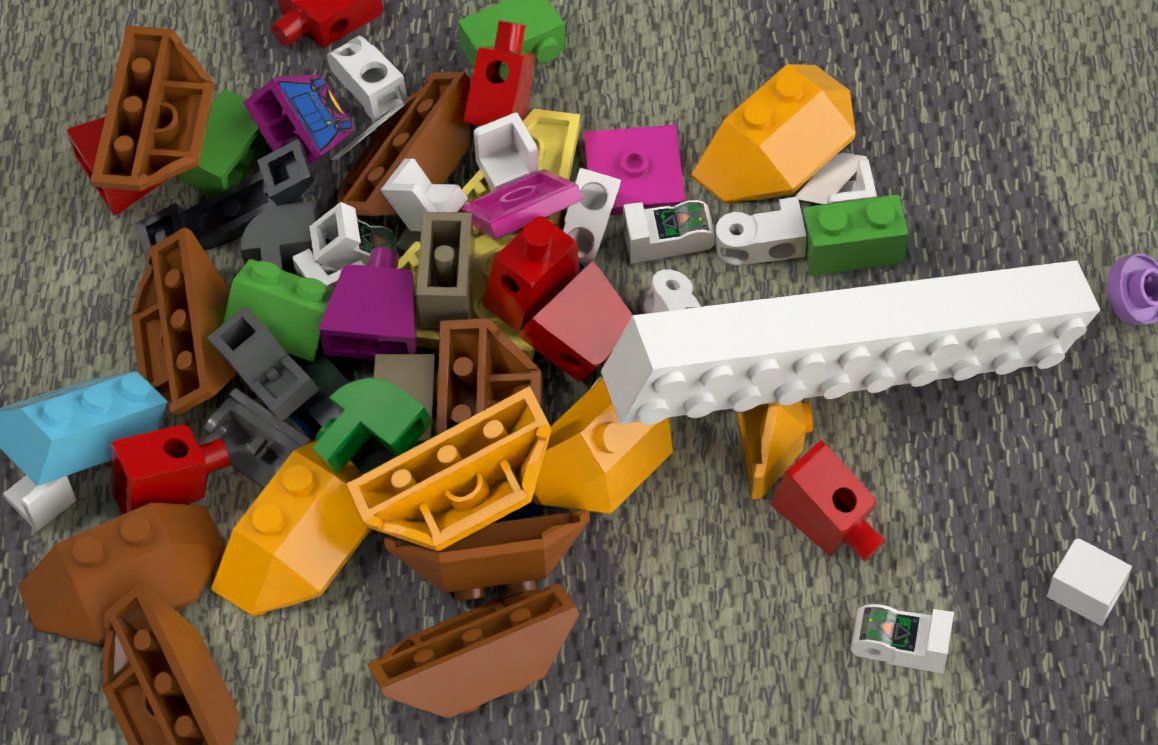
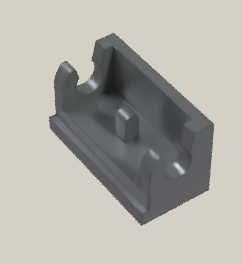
M237 388L229 394V398L209 418L204 429L212 433L205 443L220 438L228 451L230 465L262 488L267 486L294 450L311 443V439L285 421L281 422L273 413Z

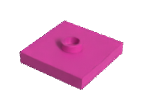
M676 125L583 132L587 170L621 180L610 215L623 214L625 204L642 202L644 209L664 206L674 207L686 201Z
M543 169L468 202L461 208L463 213H472L474 227L497 239L526 226L536 216H549L582 201L583 197L578 184Z

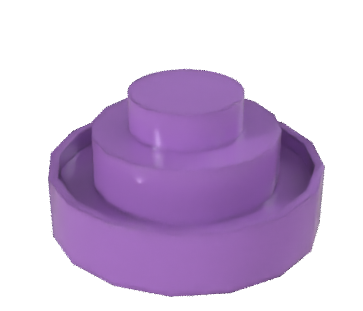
M1143 253L1120 257L1113 263L1108 274L1107 297L1115 314L1124 323L1137 326L1155 323L1158 320V263L1152 257Z

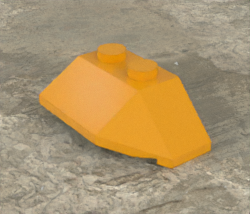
M787 64L724 119L692 172L691 177L725 204H736L739 201L764 200L794 194L855 139L856 132L850 90L816 65Z
M602 377L551 426V434L532 499L536 505L611 514L673 453L670 417L651 425H644L641 422L620 424Z
M529 386L347 483V486L360 516L368 528L435 551H440L532 501L552 428Z
M799 401L791 405H781L779 402L760 404L750 410L737 412L752 500L762 499L803 451L805 433L813 432L810 403H801Z
M316 441L302 446L291 453L232 530L211 590L251 616L267 614L266 611L286 608L322 596L371 530V528L364 524L347 486V483L362 476L361 472L349 461L338 475L320 461L312 450Z

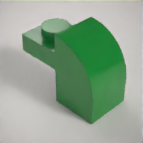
M360 379L344 385L330 397L341 415L337 419H330L322 426L316 436V444L312 447V450L325 466L338 475L370 436L397 457L410 450L432 424L433 420L426 408L399 386L382 379Z

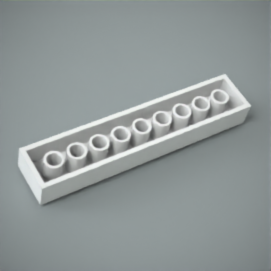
M1076 260L639 314L631 317L603 366L601 373L620 424L641 422L644 425H651L668 417L687 415L690 418H699L718 410L733 408L737 412H742L760 404L779 402L781 405H791L810 397L824 396L826 399H834L852 391L867 389L871 393H876L895 385L911 383L912 386L918 387L929 384L937 379L953 377L955 380L960 381L969 379L976 374L994 371L999 375L1011 373L1018 368L1036 365L1040 369L1049 368L1060 363L1065 358L1066 351L1076 339L1085 334L1086 327L1098 314L1100 308Z

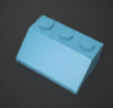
M137 371L92 378L0 408V449L38 486L110 461L112 441L158 430L168 401Z

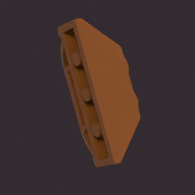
M126 26L90 181L92 187L141 191L199 166L215 85L192 53L182 44L180 37L173 29Z
M433 72L424 81V88L410 95L403 102L405 105L386 120L339 185L338 202L336 205L342 202L356 209V215H398L381 192V189L404 159H415L432 184H443L448 176L458 168L460 159L470 146V123L463 122L470 90V78L465 72Z
M185 227L148 248L145 262L149 265L139 283L131 314L138 373L168 401L165 410L177 416L216 395L236 375V372L207 338L224 322L230 295L229 287L192 231Z
M489 318L440 321L436 436L529 386L542 409V371Z
M151 502L55 544L17 588L36 631L101 645L105 643L107 629L104 628V613L139 582L147 584L176 611L196 603L209 581L218 560L221 559L225 545L206 506Z
M589 510L494 522L440 551H435L394 536L384 538L385 549L443 593L454 592L455 601L486 597L484 587L504 584L506 594L536 590L535 580L548 577L589 523L590 516Z
M139 582L104 613V628L107 629L103 648L102 690L128 745H233L241 716L199 631L145 583Z
M559 583L547 586L543 591L529 590L500 597L407 636L388 649L382 657L375 658L369 662L368 667L386 698L449 719L458 714L470 713L479 708L481 704L507 693L519 692L530 683L544 678L579 616L578 609Z

